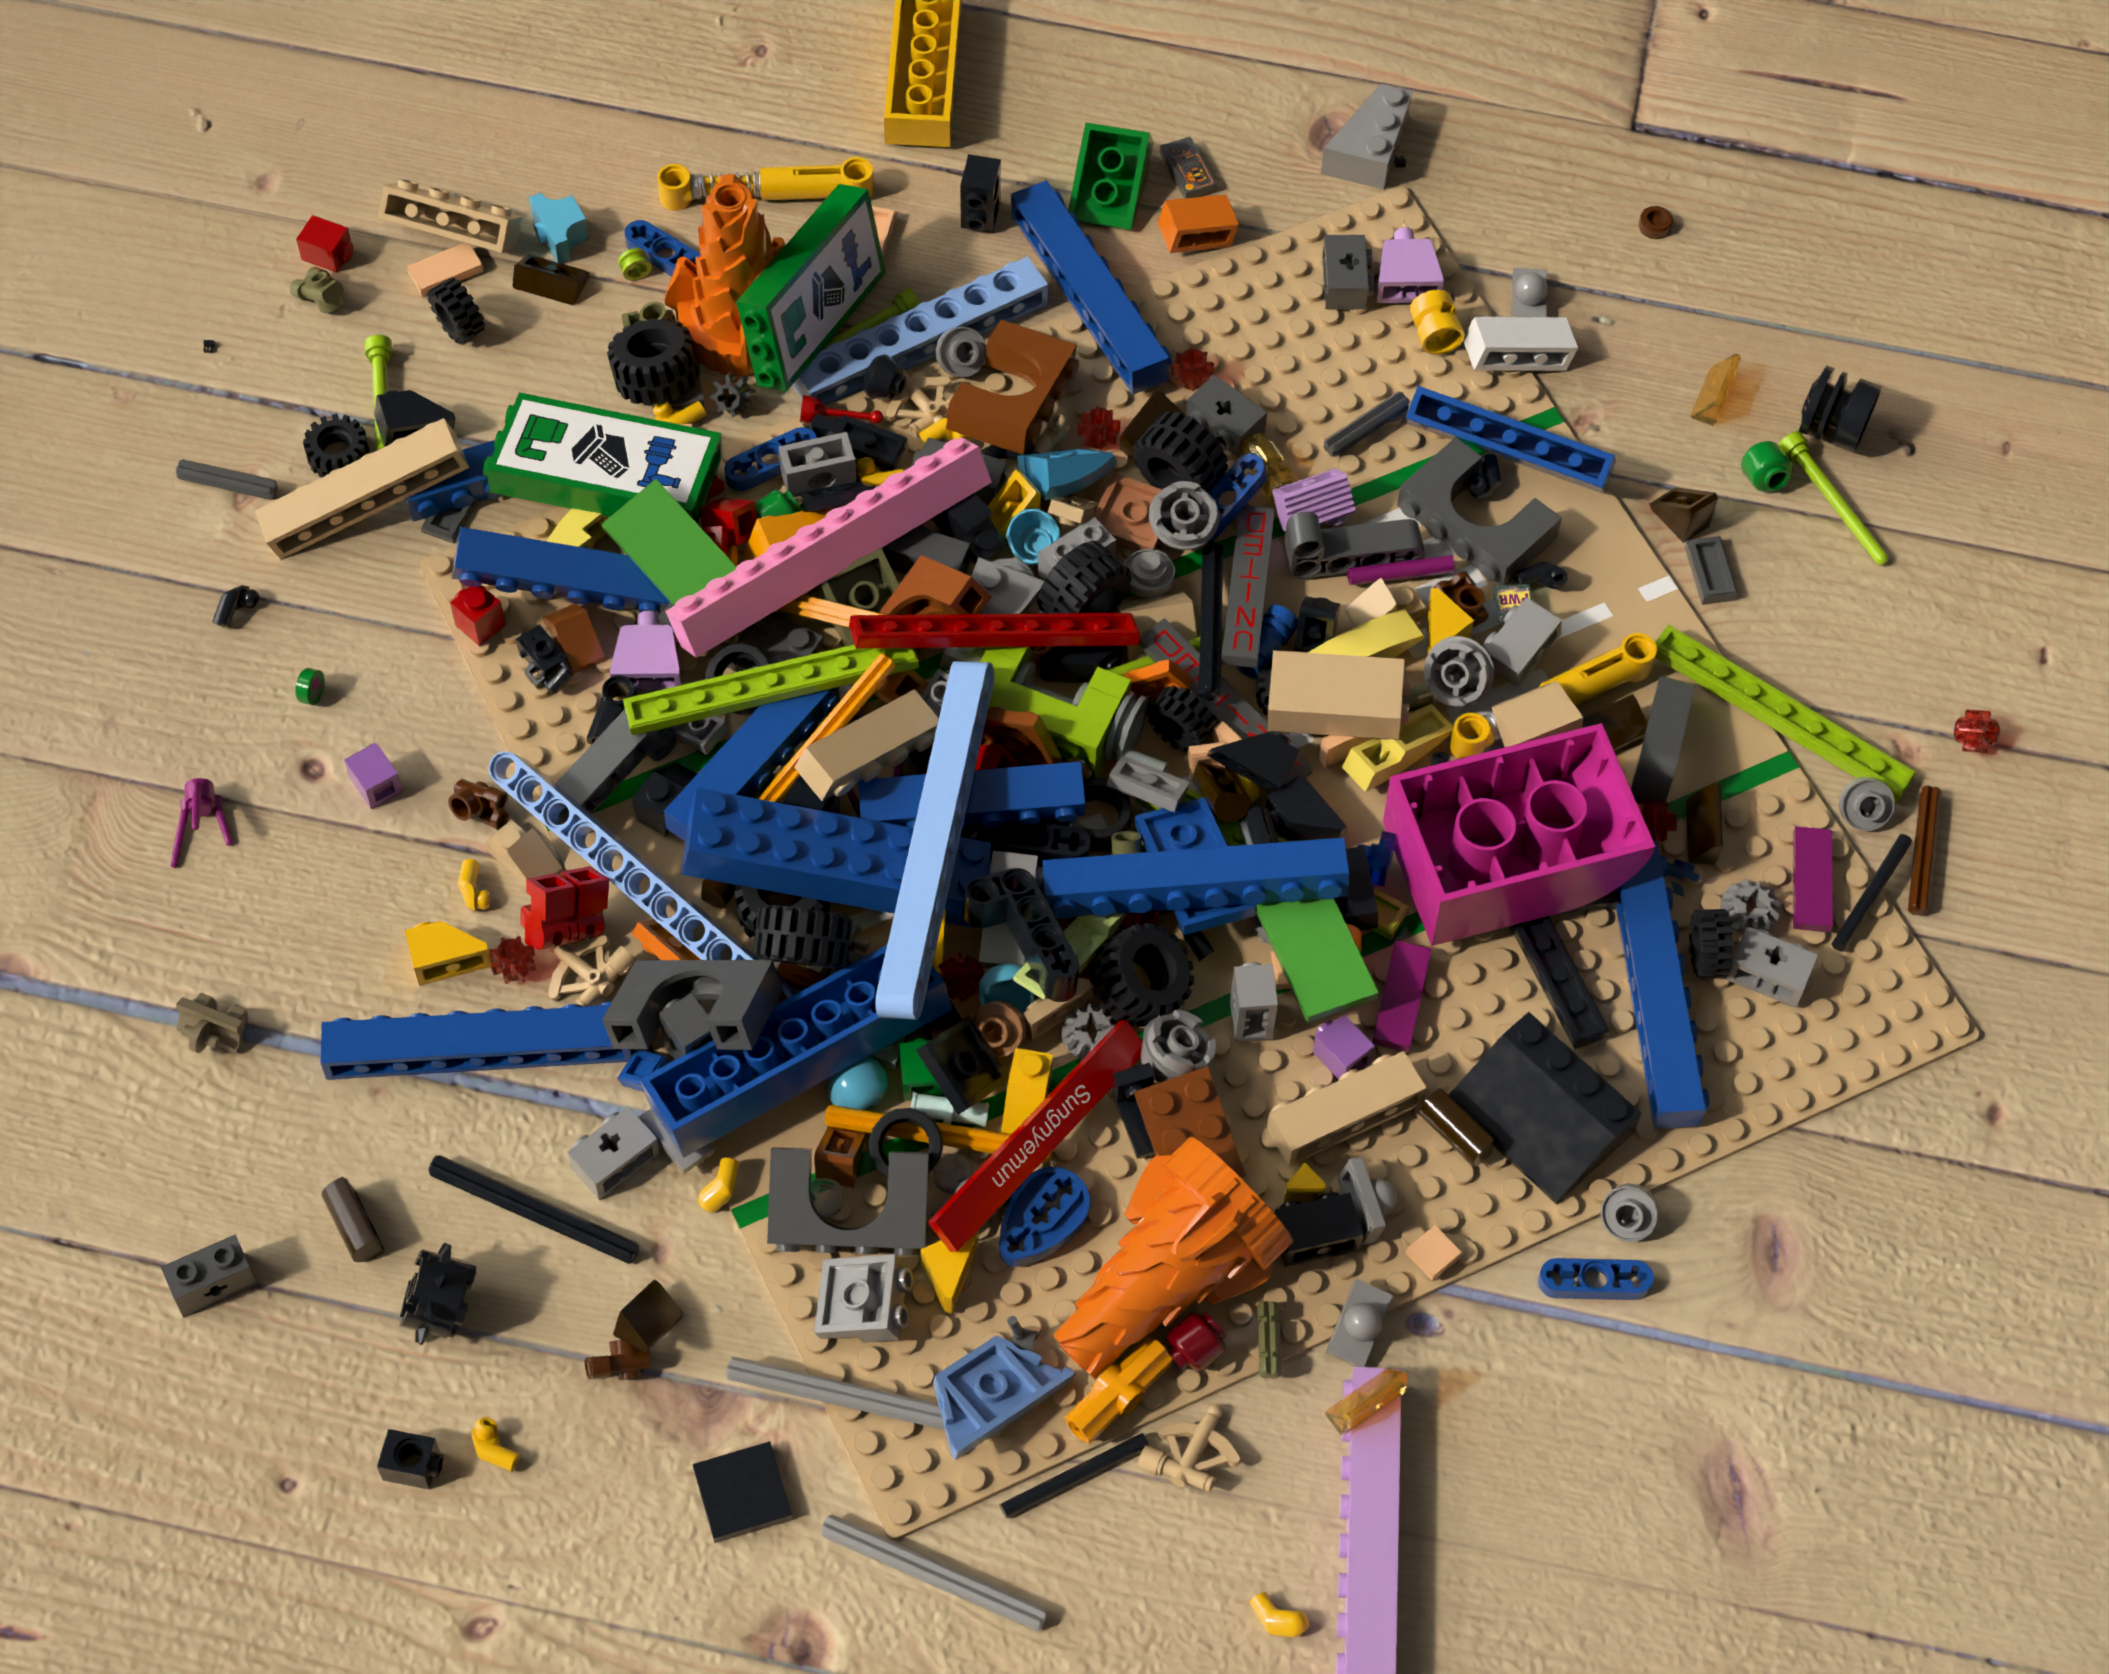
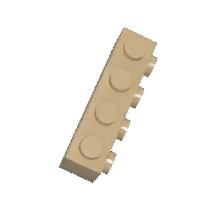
M399 179L398 183L383 185L378 219L501 253L516 250L522 217L511 214L512 209L502 205H492V208L481 206V200L468 196H461V199L449 197L450 192L434 187H431L429 191L418 188L419 183L407 179Z
M914 689L807 746L794 768L821 801L834 794L840 797L846 794L856 782L862 779L868 782L876 777L885 766L890 764L892 767H895L902 763L909 753L915 750L920 753L929 748L934 742L939 718Z
M1405 1051L1393 1056L1385 1054L1377 1058L1372 1063V1066L1361 1071L1358 1069L1350 1070L1333 1084L1326 1087L1325 1085L1315 1086L1304 1097L1294 1102L1286 1100L1277 1104L1269 1113L1267 1131L1290 1167L1422 1105L1427 1087Z

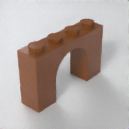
M1001 319L988 339L985 365L1021 377L1034 388L1024 394L1008 396L996 394L962 382L948 404L946 429L1024 455L1030 443L1035 444L1037 442L1043 421L1048 422L1052 416L1054 402L1056 400L1061 401L1063 398L1067 380H1073L1079 367V360L1075 359L1077 345Z
M921 555L879 613L885 615L980 614L992 596L972 576ZM913 669L888 675L872 696L890 703L914 689L921 695L928 683Z

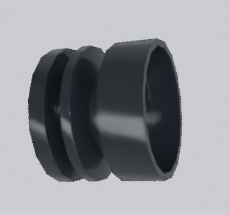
M1826 365L1822 374L1813 382L1801 411L1802 419L1799 431L1802 434L1808 435L1813 423L1817 422L1819 426L1815 439L1821 440L1830 427L1835 429L1833 445L1855 453L1871 418L1882 386L1860 378L1852 391L1846 390L1848 373L1842 372L1836 385H1833L1831 380L1835 368Z

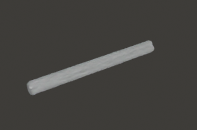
M731 1357L727 1366L726 1376L731 1381L945 1430L937 1403L738 1357Z
M828 1515L822 1525L821 1535L826 1539L1035 1631H1040L1044 1626L1048 1611L1042 1606L835 1515Z

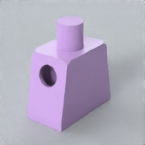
M1407 227L1397 229L1394 232V239L1383 241L1376 303H1412L1416 297L1427 291L1442 290L1443 275L1432 241L1429 239H1415L1414 231Z
M654 611L640 612L638 614V625H624L620 628L610 668V677L621 675L629 678L633 682L635 693H650L663 690L667 686L676 687L681 685L672 626L659 625V615Z

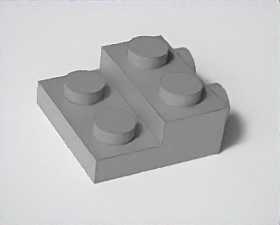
M896 1254L823 1259L814 1333L820 1339L858 1337L863 1343L899 1340L900 1330L906 1329L909 1323L908 1309L903 1303L905 1292H910L913 1286L911 1270Z

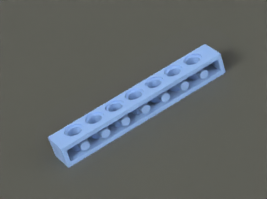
M1028 256L1016 262H1010L997 271L988 275H981L973 282L959 288H953L938 298L929 302H922L914 309L900 315H894L879 325L870 329H863L855 336L829 345L826 349L819 352L792 386L801 399L803 395L817 397L824 405L863 391L866 372L875 357L887 354L905 371L936 357V346L939 338L952 327H968L976 330L982 336L993 331L1001 319L1012 322L1047 306L1048 283Z

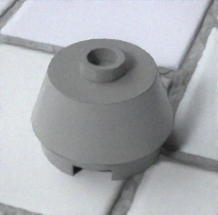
M1179 481L1162 489L1154 497L1149 508V522L1155 535L1166 546L1175 550H1190L1205 544L1213 537L1219 524V510L1215 500L1199 484Z
M1453 636L1441 640L1430 650L1424 666V680L1427 682L1432 693L1437 697L1436 699L1441 703L1455 707H1468L1480 702L1489 693L1494 680V667L1489 653L1482 645L1467 637Z
M1174 1010L1172 1014L1159 1015L1146 1025L1141 1050L1142 1065L1150 1063L1155 1075V1081L1160 1083L1206 1066L1209 1069L1211 1068L1213 1057L1216 1053L1215 1038L1210 1040L1207 1033L1200 1027L1203 1023L1200 1018L1187 1011Z

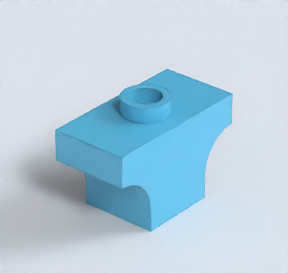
M542 193L530 196L531 214L535 223L533 227L539 242H546L556 262L561 264L570 262L571 249L575 245L589 240L586 218L573 195L559 200L548 199Z

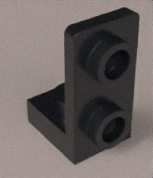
M1150 1063L1113 1073L1112 1095L1135 1156L1138 1159L1155 1155L1134 1095V1091L1154 1085L1155 1075Z

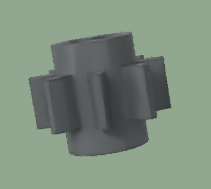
M731 371L726 375L725 380L718 378L713 382L718 390L710 396V399L716 400L719 406L718 412L727 410L730 411L732 417H735L740 413V408L748 410L752 406L748 398L756 391L755 389H750L747 383L748 376L738 378L735 377L734 371Z

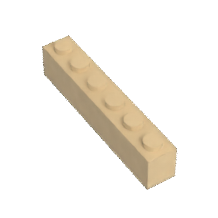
M443 418L426 425L423 429L404 438L395 440L384 448L366 454L361 459L345 467L335 469L328 475L310 484L302 485L297 490L279 499L272 500L254 511L266 544L281 560L470 467L457 435Z

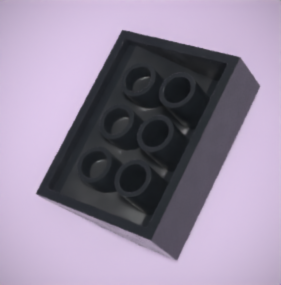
M1527 1012L1495 1042L1449 1094L1458 1105L1494 1138L1493 1146L1555 1204L1560 1202L1635 1133L1642 1114L1530 1012Z

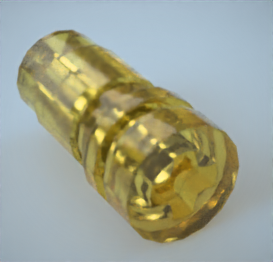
M1257 433L1244 441L1242 445L1243 452L1259 456L1267 468L1268 477L1261 488L1269 501L1275 504L1272 490L1298 481L1289 466L1283 464L1285 458L1276 443L1273 441L1269 442L1265 434Z

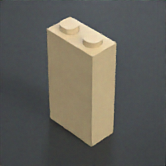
M1273 650L1267 731L1399 740L1400 725H1408L1409 704L1402 703V695L1409 696L1411 674H1404L1405 659Z

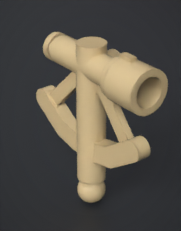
M903 369V375L906 376L905 387L899 396L895 395L892 398L885 415L888 421H894L896 417L918 419L909 425L911 432L917 437L919 436L918 433L938 420L947 418L948 404L953 395L944 401L943 394L944 389L949 388L951 385L950 378L947 376L925 377L914 381ZM937 389L936 400L931 401L923 391ZM911 398L922 412L903 410L901 407Z
M605 935L582 941L573 949H570L566 944L555 946L552 943V946L548 949L561 961L552 974L548 996L553 1001H558L562 994L584 991L575 1002L583 1007L592 1006L601 995L608 996L614 990L613 981L618 976L626 975L637 959L620 946L605 963L604 948L610 944V940ZM596 951L597 969H594L582 958L588 953ZM571 969L586 981L564 985L565 978Z
M1218 1404L1210 1405L1199 1425L1189 1422L1161 1425L1158 1429L1159 1437L1167 1439L1171 1451L1170 1455L1146 1445L1139 1457L1138 1468L1147 1471L1148 1474L1153 1476L1166 1474L1171 1477V1482L1178 1487L1183 1488L1185 1485L1190 1484L1211 1492L1216 1477L1202 1471L1226 1463L1231 1467H1238L1240 1465V1456L1226 1437L1215 1431L1219 1422L1218 1419L1223 1414L1221 1406ZM1190 1437L1192 1439L1181 1458L1176 1438ZM1207 1443L1218 1449L1222 1454L1221 1456L1197 1463Z

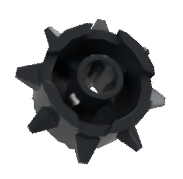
M443 1243L438 1253L424 1249L419 1252L415 1261V1265L420 1266L418 1273L415 1272L412 1280L408 1281L402 1303L400 1317L403 1318L399 1326L415 1330V1342L419 1343V1345H423L429 1334L445 1339L447 1337L454 1338L458 1325L462 1326L467 1313L468 1302L463 1301L467 1288L471 1289L476 1275L477 1266L469 1264L468 1261L451 1257V1245Z

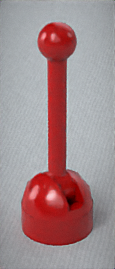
M802 396L800 423L810 424L816 414L839 417L847 415L852 418L871 420L874 424H880L884 419L883 413L879 410L866 413L825 408L823 402L817 397Z

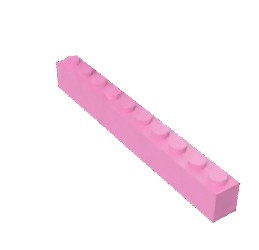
M962 437L948 441L936 453L919 458L912 467L901 473L890 475L883 484L873 490L861 492L854 501L844 507L832 509L826 514L825 518L815 524L800 528L796 535L784 542L771 545L765 553L757 558L740 563L735 571L724 577L711 580L706 585V588L694 595H688L679 599L675 606L665 612L680 646L697 658L842 572L856 559L884 547L992 483L979 446Z

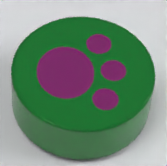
M305 668L299 674L295 694L300 703L316 705L319 702L325 686V678L321 670Z

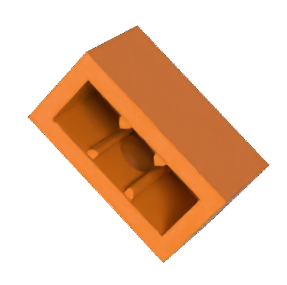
M1227 194L1165 200L1158 220L1159 228L1170 253L1231 247L1239 227Z

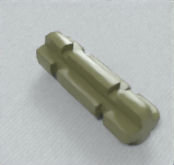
M1264 1301L1258 1304L1257 1319L1259 1322V1375L1265 1379H1275L1281 1375V1358H1279L1281 1353L1279 1305L1274 1301Z

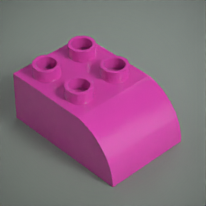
M1602 723L1390 776L1383 824L1431 946L1566 912L1589 904L1630 880L1648 862L1655 849V844Z

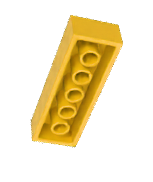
M895 0L884 110L885 144L950 147L962 0Z

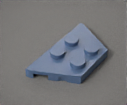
M996 1335L936 1374L933 1385L952 1457L957 1460L1073 1382L1075 1373L1065 1366L1061 1371L1041 1362V1355L1030 1350L1019 1349L1014 1343Z

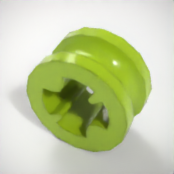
M641 248L629 249L622 253L618 259V265L626 280L637 281L643 279L651 272V262L648 260L646 252Z

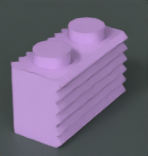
M1330 469L1304 480L1273 489L1272 492L1281 529L1286 532L1288 519L1300 512L1315 513L1318 516L1319 525L1335 526L1346 521L1345 516L1356 512L1347 474L1338 469Z

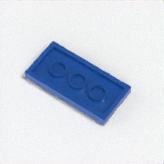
M1205 797L1181 803L1175 813L1162 808L1135 816V826L1138 833L1141 834V840L1147 852L1227 846ZM1242 904L1219 908L1202 907L1173 911L1184 935L1253 917L1256 913V906Z

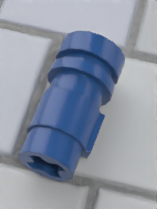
M1275 604L1270 605L1262 618L1257 668L1236 666L1238 670L1249 678L1258 679L1262 666L1265 663L1269 665L1270 659L1273 658V650L1279 651L1280 647L1286 645L1297 630V617L1285 607Z

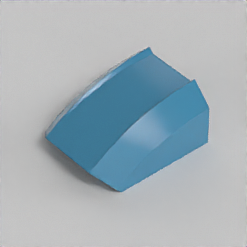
M1081 448L1017 455L1018 469L1039 490L1044 501L1078 492L1105 476L1118 464L1111 452Z

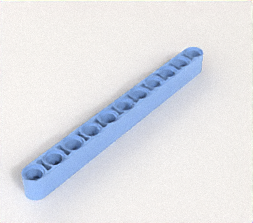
M953 661L950 668L877 988L876 1012L879 1018L918 1020L922 1013L994 686V669L991 662Z
M505 751L497 753L492 757L489 763V774L501 788L602 875L610 879L617 888L701 960H721V952L728 946H730L733 952L731 960H760L530 761ZM515 762L516 771L511 778L507 779L506 769L511 763ZM538 785H541L543 789L540 799L534 802L532 793ZM564 808H568L569 818L561 825L559 823V814ZM594 830L596 841L591 847L587 848L585 843L586 836ZM621 853L623 864L621 868L614 871L612 861L617 854ZM648 876L650 888L645 894H641L639 883L644 877ZM675 899L678 905L677 912L674 916L668 918L666 907L670 901ZM703 923L705 934L701 940L695 941L693 930L698 924ZM779 976L783 987L781 994L785 993L787 998H790L799 993Z

